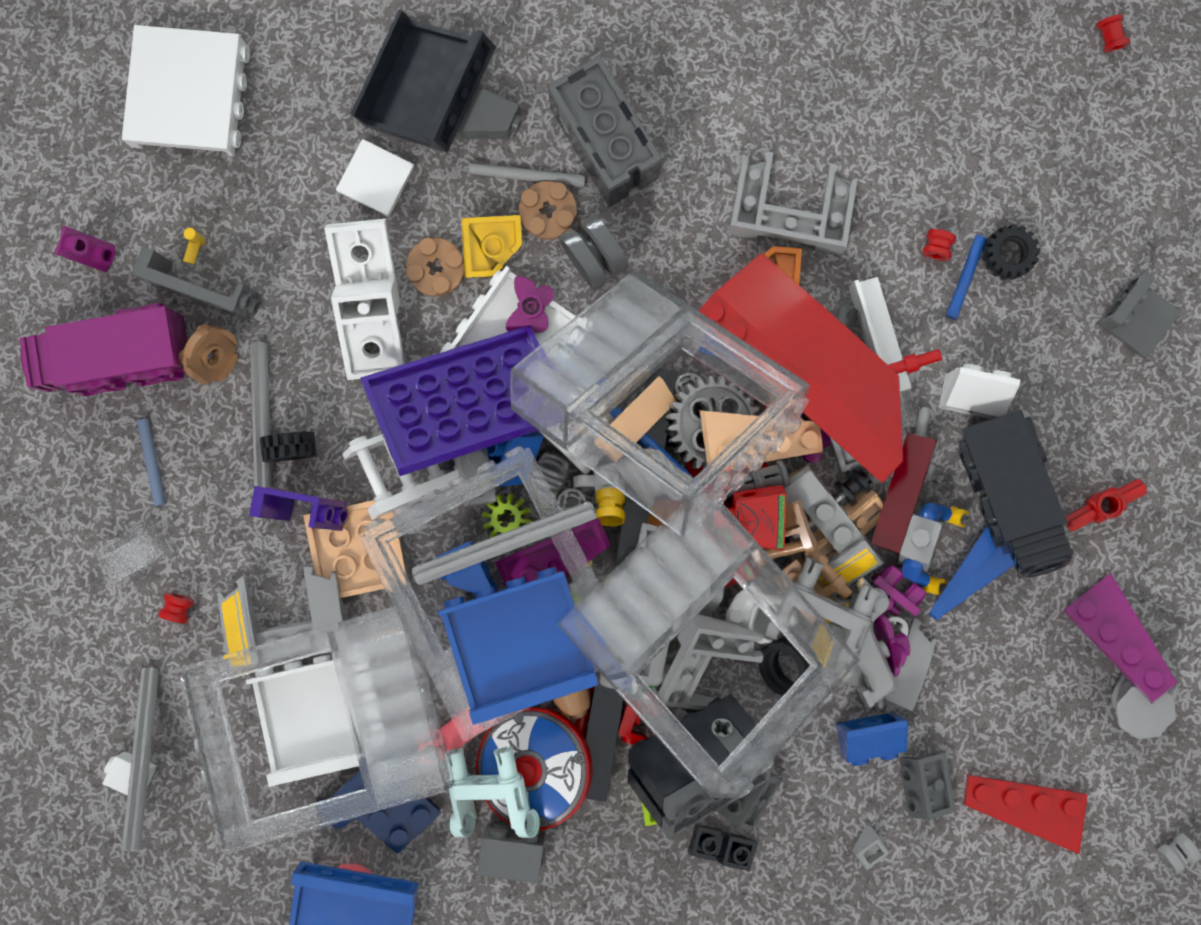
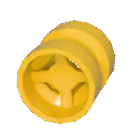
M612 487L597 490L596 503L599 509L596 510V518H599L602 526L612 527L624 524L625 511L622 509V505L625 504V492L619 488Z

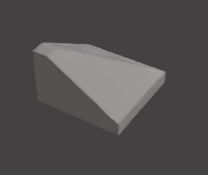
M870 824L864 827L852 850L866 870L890 853ZM881 849L878 853H876V854H875L874 856H872L870 859L866 860L869 856H871V855H872L873 853H875L877 850Z

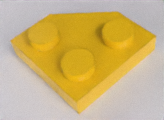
M521 215L461 218L464 274L466 278L493 276L498 270L503 268L507 260L522 246Z

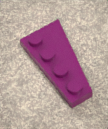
M596 518L495 561V564L506 588V582L525 577L526 582L538 579L537 572L556 567L557 572L564 570L567 580L611 545L599 518Z
M1111 573L1065 608L1064 612L1151 704L1177 684L1176 679Z

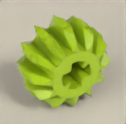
M510 493L505 504L500 494L496 496L499 506H496L494 503L486 504L493 510L492 514L488 512L482 513V517L491 518V522L485 523L483 528H495L490 533V538L497 536L499 532L503 534L516 529L522 523H532V520L522 518V515L531 513V509L519 510L525 500L520 498L515 505H512L514 495ZM506 510L512 511L510 515L515 516L514 523L510 522L508 527H504L502 525L504 522L499 521L500 514L505 515Z

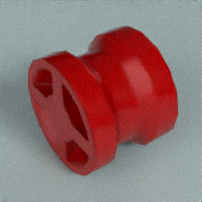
M928 230L926 235L928 243L923 247L922 255L939 261H950L952 257L950 249L951 245L956 242V235L945 230Z
M166 592L163 597L165 604L159 610L158 617L175 623L187 624L189 620L187 613L189 608L193 607L194 599Z

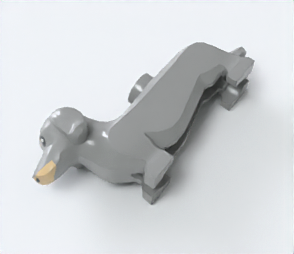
M861 577L857 582L859 592L863 583L870 585L864 577ZM871 587L867 598H869V595H870L872 589H874V588ZM877 588L881 591V594L870 614L872 624L859 650L861 653L856 663L865 675L864 680L867 687L859 686L856 689L863 704L869 708L876 704L878 710H883V699L893 693L896 685L893 673L886 658L890 657L889 650L883 640L877 641L873 632L874 621L889 606L887 594L882 589ZM833 622L826 624L832 638L837 639L838 642L843 641V646H845L851 630Z

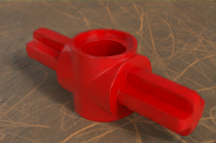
M1136 479L1118 489L1110 487L1102 492L1093 494L1084 501L1083 507L1065 516L1068 522L1065 526L1069 531L1074 532L1093 521L1099 524L1109 518L1120 516L1126 510V504L1147 494L1145 483L1140 479ZM1104 498L1109 502V509L1106 513L1101 508V502Z

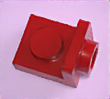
M627 697L619 722L618 735L622 736L621 741L634 745L640 740L646 741L648 737L647 734L632 729L633 725L639 726L643 709L639 708V700Z

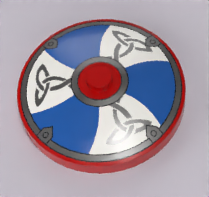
M528 707L503 715L491 725L483 736L478 749L476 775H499L494 750L505 746L507 748L512 746L517 772H520L524 778L530 809H534L539 816V830L553 828L572 817L586 800L593 775L592 757L588 744L576 725L562 714L543 707ZM505 799L485 800L498 817L511 825Z

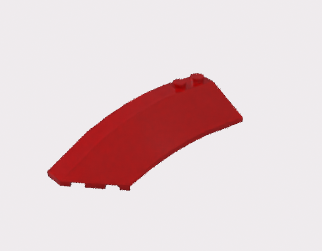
M762 253L721 286L695 314L707 327L881 483L903 462L899 375Z

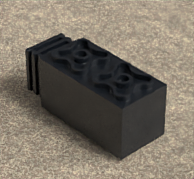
M1021 409L961 429L962 440L958 441L960 448L958 452L974 493L980 492L981 496H979L981 503H979V507L989 529L995 548L1001 547L1004 555L1009 553L1013 560L1014 568L1017 570L1018 578L1041 576L1068 565L1074 554L1063 528L1068 522L1046 471L1044 462H1047V457L1037 437L1031 418H1025Z

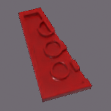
M967 774L963 800L965 806L1080 854L1088 796L1086 793Z

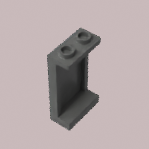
M142 246L132 271V275L155 287L248 321L251 315L254 316L258 312L260 307L259 293L246 284L238 282L232 297L208 290L168 275L173 262L156 251Z

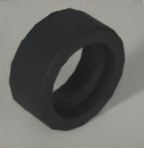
M784 636L766 645L762 650L763 661L759 663L760 673L766 685L773 692L783 697H793L810 688L815 683L819 670L817 657L804 640L795 636ZM780 650L788 652L798 665V682L789 680L783 674L778 661Z

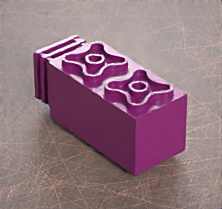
M161 303L148 304L138 308L119 309L115 311V315L45 327L46 333L19 338L21 366L26 379V386L47 393L66 389V393L92 396L103 392L127 389L126 384L137 383V386H149L161 382L178 381L184 379V374H186L183 365L178 359L179 353L185 348L187 343L184 316Z

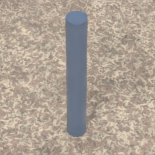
M149 419L137 420V426L154 507L166 505Z

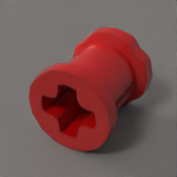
M1122 14L1110 16L1096 24L1097 29L1101 30L1105 43L1103 47L1104 53L1122 49L1131 43L1130 38H1126L1122 25L1124 17Z

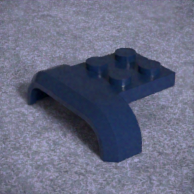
M404 726L392 727L390 738L383 749L331 797L326 800L320 796L316 798L317 814L333 828H342L356 818L396 854L402 851L441 814L440 808L403 775L415 760L420 748V742Z

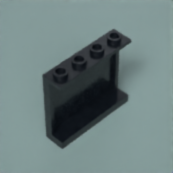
M399 9L354 104L351 115L362 125L370 129L448 153L496 46L483 31L473 29L471 35L411 20Z

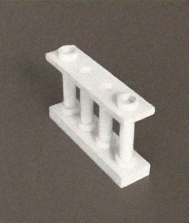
M382 434L368 440L366 436L356 438L349 442L350 447L343 453L344 459L358 455L376 495L374 498L375 503L367 509L372 520L460 484L456 458H454L455 465L453 467L455 471L445 474V471L440 470L439 465L436 464L427 467L429 473L427 477L428 482L419 485L418 480L414 481L412 474L409 473L399 476L403 484L401 487L402 492L396 495H392L391 491L387 492L369 450L385 444L390 455Z

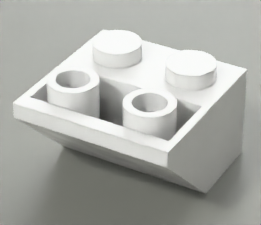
M964 364L963 367L955 368V370L945 374L939 408L988 419L1006 415L1019 388L1020 379L1011 378V373L1006 371L993 370V373L982 372V367Z

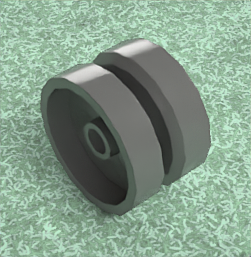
M591 213L580 221V230L583 236L578 231L569 228L560 234L558 239L573 265L586 283L595 291L607 283V274L603 266L608 272L617 276L627 269L629 264L612 233L596 214Z

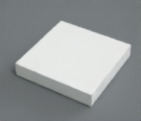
M362 139L336 191L389 218L415 166Z

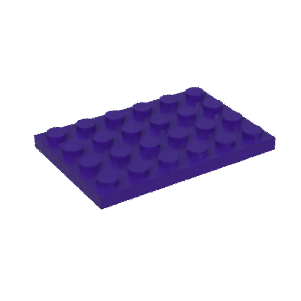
M530 325L360 378L399 476L575 419V410Z

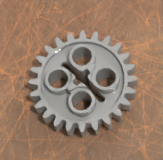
M708 376L705 379V384L701 378L694 380L695 388L690 383L685 385L684 390L686 394L683 392L675 394L679 403L672 402L669 404L675 413L666 415L668 420L673 421V425L665 429L666 431L674 432L675 435L668 442H677L679 445L674 450V453H685L682 459L683 463L692 459V469H698L703 464L704 473L710 471H708L705 448L699 447L696 443L697 434H703L701 418L696 417L693 413L694 404H699L703 411L724 413L722 411V403L726 401L732 408V414L754 416L753 413L760 409L757 406H750L754 396L746 398L743 396L746 390L745 386L735 390L736 381L732 380L725 385L724 376L719 377L716 383L713 376ZM710 398L714 400L713 406L709 402ZM723 469L715 471V473H721L723 472Z

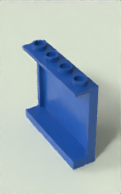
M556 567L537 572L538 579L526 582L525 577L517 578L506 582L507 588L495 592L492 586L475 592L476 598L464 602L462 596L445 601V608L438 611L439 616H442L469 703V715L473 725L599 685L564 570L557 572Z
M302 861L292 874L291 885H294L295 888L289 925H413L419 888L418 882Z

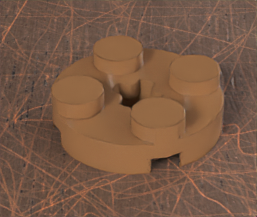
M542 181L530 186L529 189L522 193L519 215H521L523 227L533 236L543 240L558 239L560 234L573 226L577 216V205L573 194L563 183ZM549 203L551 207H556V210L552 212L551 218H547L546 214H540L539 212L544 208L543 204Z
M424 238L408 255L406 275L414 288L426 296L439 297L451 293L459 287L464 278L463 257L457 247L445 239ZM436 260L441 261L440 266L443 268V271L431 275V269L428 267L429 263H435Z
M202 324L189 338L185 348L179 353L178 359L183 365L185 373L191 379L203 385H211L208 382H213L214 380L220 382L234 369L238 355L234 353V345L238 346V343L231 332L219 326ZM212 351L213 357L208 359V354Z

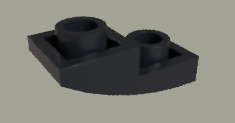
M696 823L688 853L694 857L717 861L722 866L750 871L757 841Z

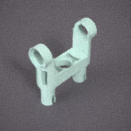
M505 746L494 750L499 775H471L467 771L463 748H456L445 752L450 773L447 785L454 812L450 818V830L454 837L468 838L473 834L476 824L475 819H477L474 800L499 799L506 800L511 827L515 829L518 837L533 838L537 835L540 826L539 816L534 809H530L524 778L520 772H517L512 746L508 748ZM465 817L466 826L463 830V818Z

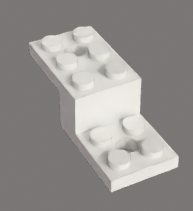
M386 219L327 224L324 229L336 284L331 301L347 380L360 379L361 377L405 364L397 318L400 298ZM361 245L368 250L369 256L364 259L357 258L353 254L352 248ZM368 342H374L380 347V351L376 354H370L364 349V345Z

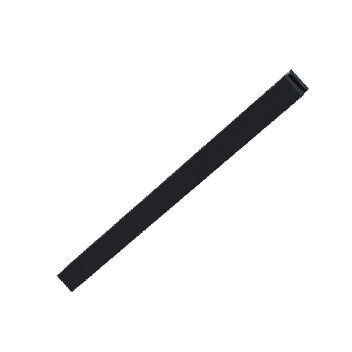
M648 367L644 390L660 376L672 395H674L677 372ZM671 408L646 432L663 449H665L667 437L665 428L669 425L666 415L671 413ZM638 441L634 446L633 458L638 455L639 446L645 449ZM628 482L624 506L625 523L621 525L599 658L598 683L603 668H610V665L629 666L637 616L631 615L632 612L614 607L616 593H631L626 591L631 563L642 523H648L650 505L640 496L630 482ZM600 683L594 687L586 742L592 757L593 775L586 799L607 801L625 688L613 689L605 687Z

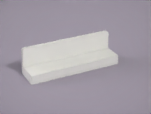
M878 277L861 282L859 280L853 281L848 288L854 308L858 310L857 317L865 344L887 365L901 361V351ZM906 372L898 374L900 378V392L911 389L908 374Z

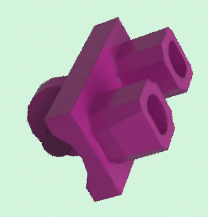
M62 226L60 240L54 251V255L106 273L109 266L112 265L116 253L114 244L67 226Z
M892 563L880 574L875 572L871 577L873 583L888 594L889 606L883 614L889 611L896 617L901 612V609L894 604L897 601L916 617L921 611L918 605L922 602L927 592L914 582H911L903 593L895 586L904 576Z

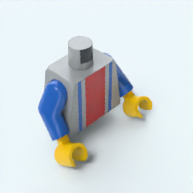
M926 503L922 506L920 513L915 512L912 515L900 551L898 565L902 566L901 572L905 578L923 587L929 594L940 596L942 593L939 592V585H946L947 583L945 579L933 577L927 573L943 523L947 521L956 526L965 527L966 524L961 523V518L964 514L969 515L967 510L955 506L947 507L935 503Z

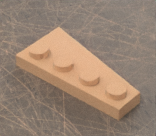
M700 411L708 471L823 452L821 430L813 421Z

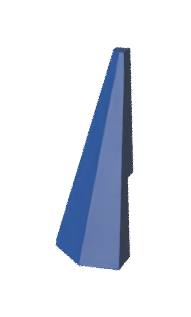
M988 527L979 537L930 610L929 616L938 621L955 606L962 604L969 596L981 590L1014 566L1009 553L1004 555L1001 547L995 548Z

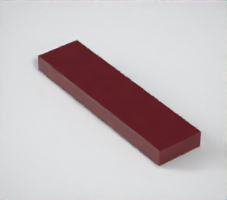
M907 432L902 447L903 462L894 471L871 541L872 546L900 554L936 448V440Z

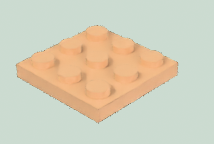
M374 500L347 506L348 518L343 525L342 531L310 528L308 525L311 514L303 515L315 575L330 579L332 571L337 572L341 598L410 583L395 511L372 520L367 509L375 503Z

